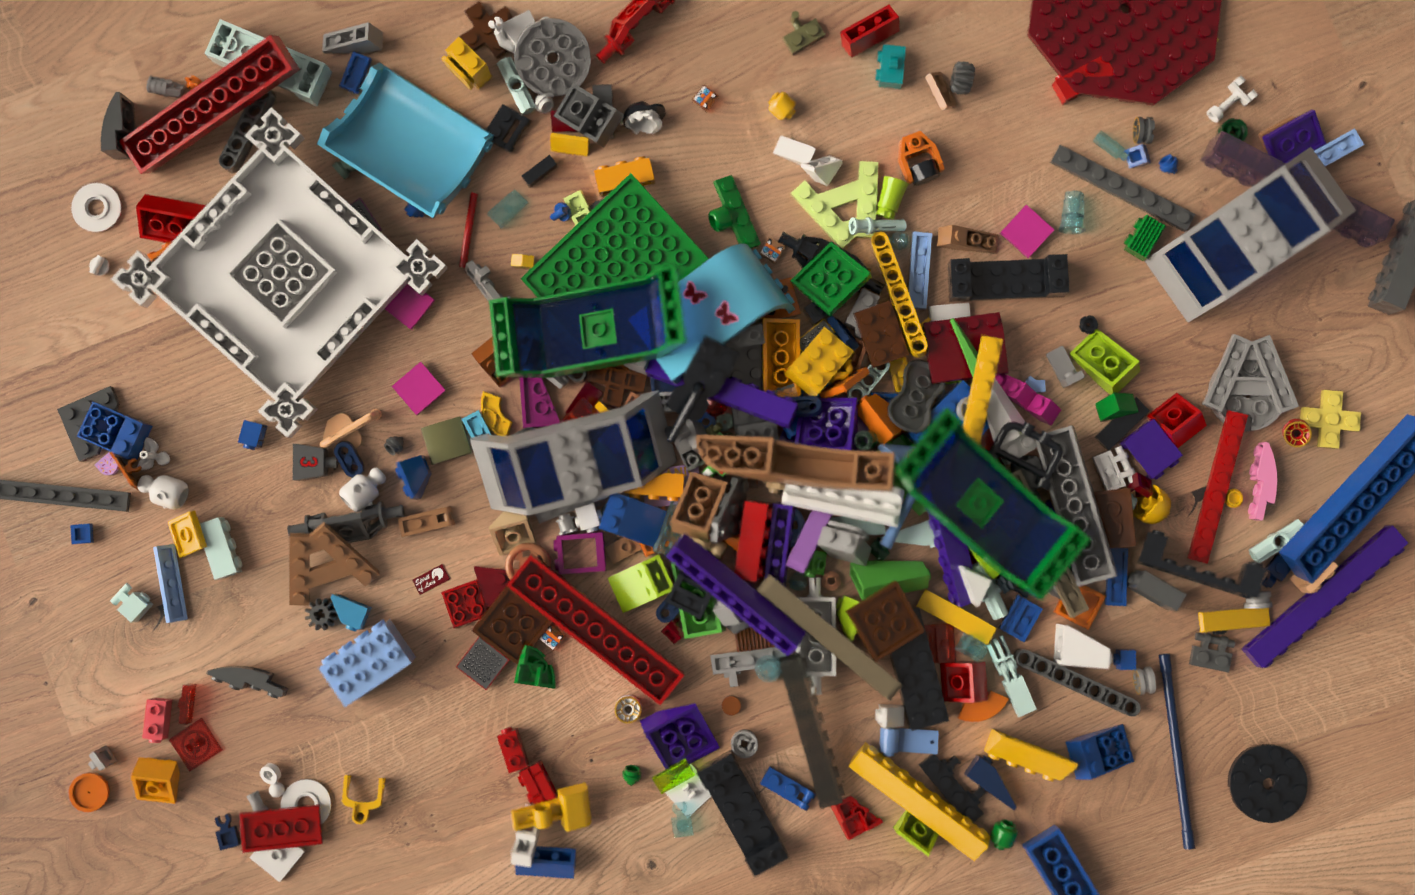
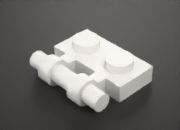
M1122 445L1115 448L1117 456H1113L1111 450L1092 457L1105 490H1115L1126 486L1123 479L1125 477L1128 478L1129 483H1133L1132 475L1136 472L1134 468H1131L1128 461L1129 456L1127 452H1124ZM1116 462H1121L1124 469L1123 472H1120Z

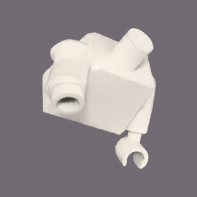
M530 10L506 22H503L500 17H495L496 25L494 21H489L488 25L490 28L495 29L494 34L499 46L514 54L518 38L535 21Z

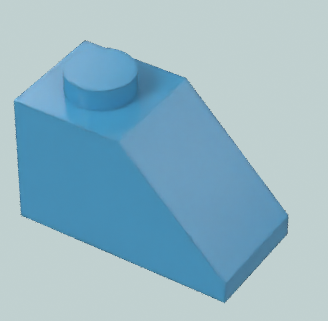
M337 593L332 594L330 598L341 623L346 625L345 628L355 632L357 629H363L372 607Z

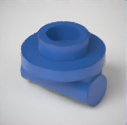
M560 202L555 205L554 213L550 215V218L553 221L557 219L567 221L571 217V210L567 204Z

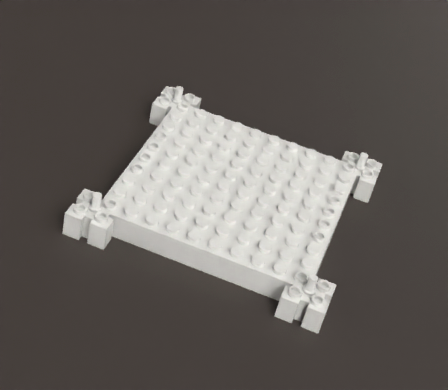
M271 107L261 118L265 123L260 128L255 124L245 135L259 148L248 162L155 261H152L145 253L137 251L127 261L131 267L128 270L121 268L111 280L122 290L131 292L129 296L140 306L148 308L158 296L161 297L274 399L268 400L258 412L269 422L277 420L279 423L276 428L286 437L292 438L302 427L298 422L301 419L308 421L318 410L307 399H304L303 396L407 284L423 296L432 286L429 282L431 277L434 275L438 279L448 267L435 255L431 259L427 256L431 252L417 239L406 250L410 254L408 257L288 149L289 146L296 149L305 138Z

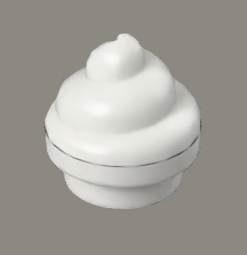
M537 95L535 98V106L538 112L546 114L552 110L554 103L550 96Z

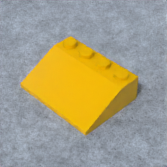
M991 729L984 749L985 752L989 753V758L997 761L1002 758L1007 760L1006 764L1012 767L1023 766L1025 767L1024 771L1033 775L1036 772L1043 774L1042 778L1054 782V779L1061 781L1077 767L1076 763L1065 756Z

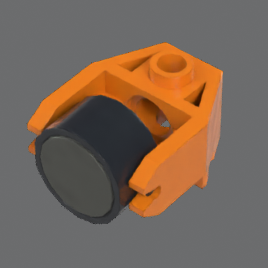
M921 131L902 137L899 146L898 163L905 181L909 184L913 182L914 186L939 177L940 173L945 169L936 144ZM925 153H929L932 156V159L918 163L911 168L908 166V160Z

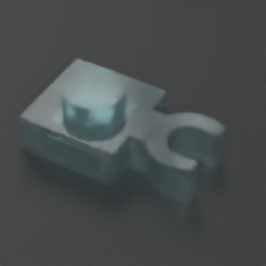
M683 802L682 810H677L676 804L673 803L672 810L677 815V817H671L674 838L694 835L691 814L685 815L687 810L686 802Z

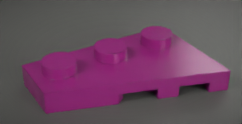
M519 377L523 428L546 427L561 423L543 379Z

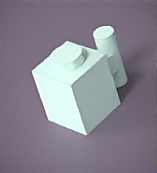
M126 583L110 601L114 605L122 601L123 604L117 610L131 623L138 622L154 604L149 601L150 597L144 592H132L129 595L128 592L132 587Z

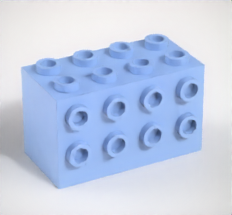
M384 619L371 628L372 631L370 633L368 630L364 631L354 639L355 643L349 641L338 650V654L334 651L321 661L323 664L319 667V670L345 707L411 664L416 658L391 619L386 622Z

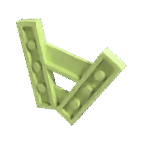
M859 161L857 181L817 194L806 181L802 182L791 192L792 197L835 244L842 249L855 237L872 238L875 232L870 235L865 233L851 235L849 232V220L843 222L832 209L857 200L856 218L865 219L870 217L876 220L879 162Z

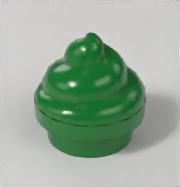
M627 765L622 772V776L627 784L632 786L641 779L642 773L640 767Z

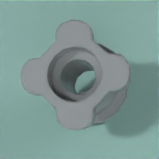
M570 513L558 516L559 520H556V522H558L560 529L559 536L578 531V528H575L574 516L570 517Z

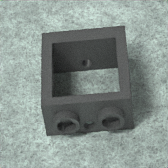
M1135 570L1127 577V588L1165 610L1177 612L1187 595L1147 571Z

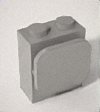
M828 521L827 525L829 527L823 526L817 545L832 558L866 566L872 549L865 542V540L868 541L869 535L858 527Z

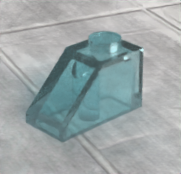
M963 633L955 650L978 662L979 659L982 660L986 655L987 649L985 648L987 645L975 637Z

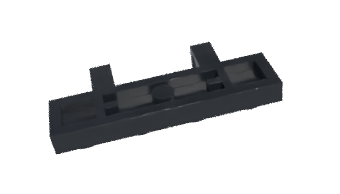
M935 754L929 755L919 766L949 803L959 813L969 817L974 823L984 814L977 805L981 803L979 799L986 792L981 786H978L976 791L971 792L968 789L965 791L952 776L955 774L952 771L955 765L961 763L955 755L948 761L945 758L940 761Z

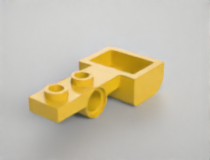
M584 782L557 789V799L511 810L514 830L518 831L534 826L538 829H546L552 826L553 821L560 819L565 831L589 826L592 823L587 784Z

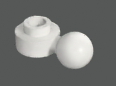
M273 763L266 764L260 770V776L263 781L270 784V795L275 798L281 797L285 792L284 785L278 782L281 777V771Z

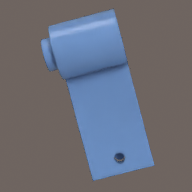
M880 727L879 751L883 752V756H895V753L898 752L938 754L939 730L917 729L911 731L909 728Z

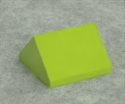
M905 810L893 827L896 833L927 856L930 855L939 835L907 810Z

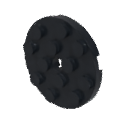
M1262 744L1245 749L1235 758L1228 774V787L1233 803L1243 814L1259 822L1276 823L1288 819L1299 810L1307 794L1308 782L1303 765L1293 753L1277 745ZM1270 778L1272 787L1264 788V780Z

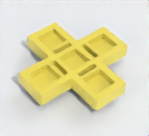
M1321 390L1320 408H1301L1300 419L1308 423L1310 428H1319L1317 447L1339 449L1340 430L1360 431L1361 412L1342 411L1343 391Z

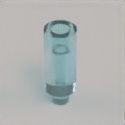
M1102 130L1092 140V142L1115 159L1119 157L1125 161L1129 156L1124 152L1125 148Z

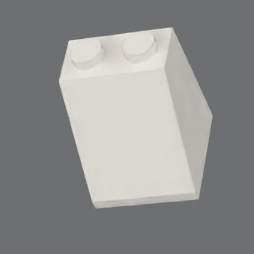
M1056 623L1053 662L1061 665L1109 669V664H1112L1113 659L1109 648L1070 626Z

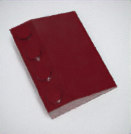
M1000 312L954 318L978 353L982 336L1003 340L995 375L1008 374L1004 329ZM951 319L923 323L922 330L928 345L926 356L932 384L973 379L950 322Z

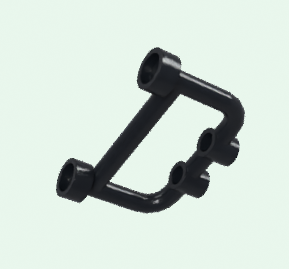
M1018 422L1005 424L1001 428L990 451H985L996 461L1001 457L1038 476L1035 484L1049 490L1052 485L1049 480L1062 456L1060 445L1052 440L1053 435L1043 430L1040 434L1034 431L1035 426L1024 422V424ZM1010 430H1017L1054 450V456L1046 471L1000 448Z

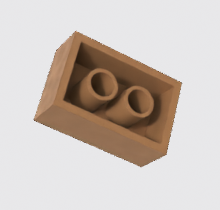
M691 472L670 521L672 532L682 535L686 533L692 538L709 543L711 538V522L714 516H718L721 511L719 505L724 494L729 493L728 482Z

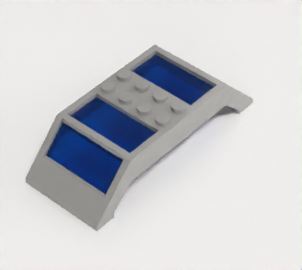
M1310 147L1144 261L1185 320L1190 322L1224 302L1332 230L1355 212L1356 209Z
M659 390L641 394L640 397L627 405L610 411L511 436H497L487 433L470 438L491 509L528 516L643 487L677 462L673 445L666 438L665 428L668 425Z

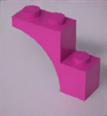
M1006 374L995 375V379L1012 402L1025 409L1037 420L1052 426L1061 409L1051 399L1037 394L1023 381Z

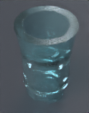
M1067 191L1064 195L1065 199L1063 200L1059 231L1066 234L1084 233L1086 231L1084 194L1080 191Z
M765 655L757 661L755 671L758 678L762 681L773 682L781 676L782 664L777 657ZM767 665L773 667L771 673L766 672L765 668Z

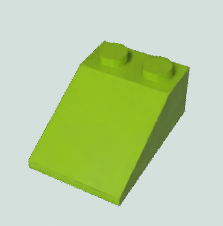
M1099 329L1094 330V333L1089 334L1069 353L1081 368L1110 395L1112 393H1119L1140 372V361Z

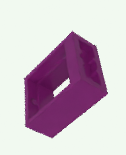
M604 532L556 536L557 540H553L554 552L557 551L558 559H555V570L559 571V575L607 571ZM595 538L597 567L565 569L563 540Z

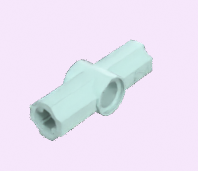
M512 57L501 59L497 66L521 114L525 115L533 112L536 109L535 103L526 85L519 77ZM521 83L519 89L512 88L513 84Z
M1296 519L1279 531L1269 534L1266 539L1248 550L1249 555L1254 561L1263 562L1279 552L1304 524L1299 519ZM1276 537H1279L1281 540L1279 546L1275 544Z
M978 562L972 564L974 571L984 574L990 579ZM993 579L982 602H985L992 619L998 620L1008 614V610L1000 595L1002 590L995 582L996 579Z

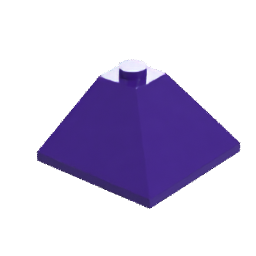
M819 398L823 404V410L818 416L798 418L795 444L857 451V398Z
M696 703L657 711L640 720L647 739L669 775L720 748Z

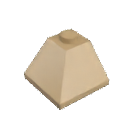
M503 511L489 526V531L499 556L509 554L514 547L523 543L536 544L528 515Z

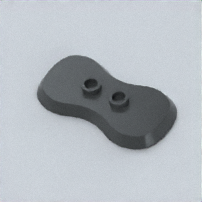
M913 360L904 369L903 387L890 401L888 416L897 427L908 432L921 433L930 425L932 404L944 391L946 382L932 384L928 362Z

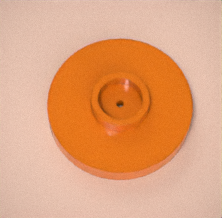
M88 772L81 774L72 781L69 787L70 802L76 809L82 812H93L100 809L109 798V785L105 778L97 773Z

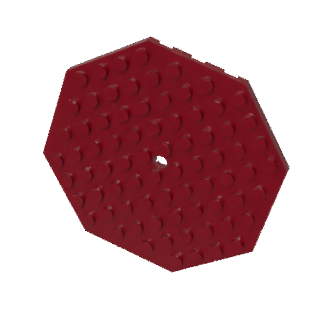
M1032 0L1027 36L1054 71L1061 77L1087 64L1086 70L1089 73H1095L1098 70V64L1093 60L1100 56L1104 62H1110L1113 67V76L1083 77L1081 73L1076 72L1072 77L1065 78L1074 92L1079 93L1078 95H1090L1094 98H1110L1121 102H1138L1154 106L1215 60L1222 0ZM1121 6L1130 7V13H1123Z

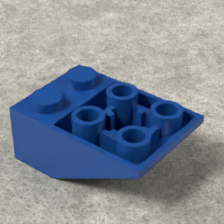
M92 401L76 437L123 458L138 460L140 452L144 447L145 439L149 436L153 426Z
M1123 724L1081 735L1065 742L1070 760L1077 764L1076 769H1074L1077 780H1092L1134 762Z

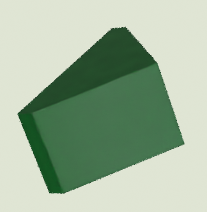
M1112 393L1095 403L1100 422L1138 413L1134 395L1129 393Z

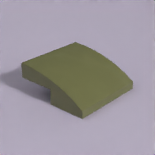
M461 417L421 428L432 465L471 453Z

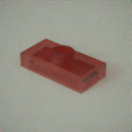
M188 683L182 687V696L178 701V709H180L178 724L187 725L193 722L197 684Z

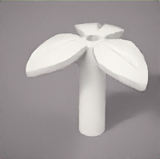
M147 437L144 442L145 451L140 452L141 459L137 467L141 466V470H148L153 467L154 460L159 465H166L170 462V457L166 452L157 454L158 444L153 439Z

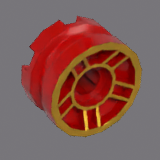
M1298 418L1291 419L1284 424L1282 435L1288 445L1303 447L1310 442L1312 431L1308 423ZM1295 430H1300L1301 434L1299 433L1297 437H1295L1293 432Z

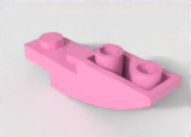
M1268 442L1258 443L1255 447L1254 464L1251 465L1249 470L1250 480L1257 482L1252 491L1254 495L1253 502L1248 508L1249 519L1255 521L1263 520L1266 505L1275 504L1277 493L1276 463Z

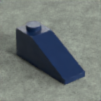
M976 755L963 774L1015 811L1017 807L998 771L992 766L993 761L985 755L982 758Z

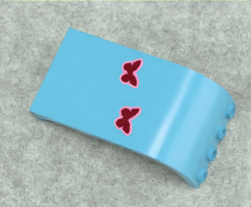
M747 244L731 246L710 258L679 282L687 343L665 356L657 358L661 367L675 384L682 380L681 376L684 375L704 335L722 344H726L759 318L774 310L784 308L789 314L795 310L792 305L795 301L789 293L785 295L782 292L783 285L778 278L774 280L771 277L772 270L767 263L763 265L760 262L762 257L756 249L752 251ZM660 296L653 301L659 347L666 344ZM649 304L648 308L646 306L630 318L629 321L649 350L653 351L655 347ZM650 325H651V333H652V342H651V334H650Z

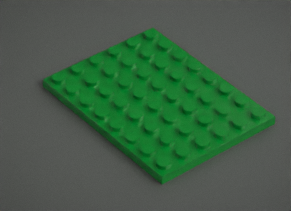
M630 173L543 256L521 280L539 298L642 278L657 270L658 267L676 264L680 282L708 261L709 258L636 177ZM659 284L652 288L653 301L661 296ZM645 290L615 295L621 340L626 338L635 329L629 319L647 306ZM572 303L548 308L582 346L578 304Z

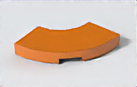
M989 690L987 701L976 703L964 702L957 718L968 722L987 720L999 713L1009 698Z

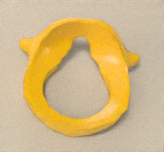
M851 359L847 360L831 378V383L836 380H843L852 373Z

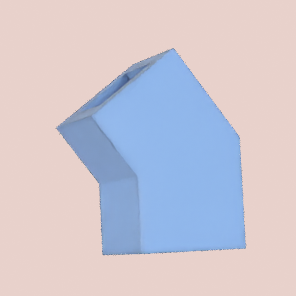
M1031 376L1026 379L1025 383L1036 393L1046 392L1045 380H1036Z

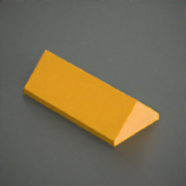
M763 318L762 327L765 341L762 344L763 391H773L778 394V397L801 396V388L784 375L800 356V319Z

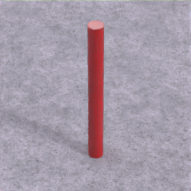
M473 192L470 193L459 263L460 268H465L468 261L478 194Z

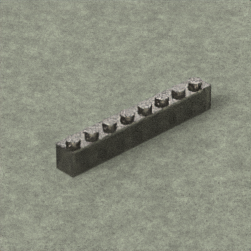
M801 652L779 657V666L820 809L843 803L842 796L845 795L843 785L837 782V778L840 775L837 766H833L831 761L835 759L833 750L827 747L826 742L830 740L827 730L822 729L821 724L825 723L822 712H818L816 708L819 705L817 694H812L811 687H814L812 676H807L806 669L809 668L806 657L802 658Z

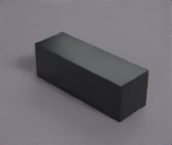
M549 154L521 177L530 188L557 168V163Z

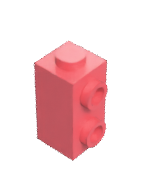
M154 697L147 699L142 739H149L150 743H161V740L168 738L173 699Z

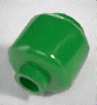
M1006 819L994 823L990 840L994 843L995 848L1005 850L1014 846L1018 836L1016 825Z

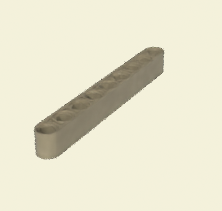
M768 575L759 586L757 591L886 699L891 701L902 687L901 683L772 576Z

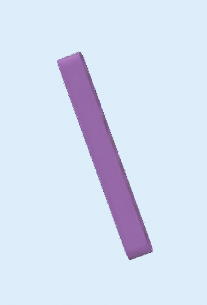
M859 417L857 451H864L872 436V432ZM815 510L811 511L787 560V567L802 574L805 573L815 553L814 550L816 551L818 547L817 543L823 526H828V521L831 520L833 514Z

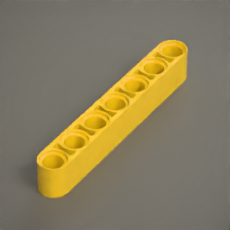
M877 232L871 239L872 250L910 353L916 358H922L926 355L928 346L889 238L884 232ZM878 240L885 241V244L882 246H877L875 242ZM884 257L891 258L889 263H883L881 260ZM895 274L898 278L891 281L888 279V276ZM898 291H901L905 294L902 298H896L894 296V294ZM903 309L911 311L907 316L902 315L900 312ZM914 326L917 328V331L909 333L907 328ZM916 344H922L924 349L916 351L913 347Z

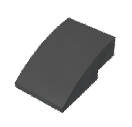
M574 83L554 114V117L602 147L606 146L624 116L623 113Z
M115 92L103 120L101 151L115 160L130 159L119 141L136 129L134 103L121 92Z

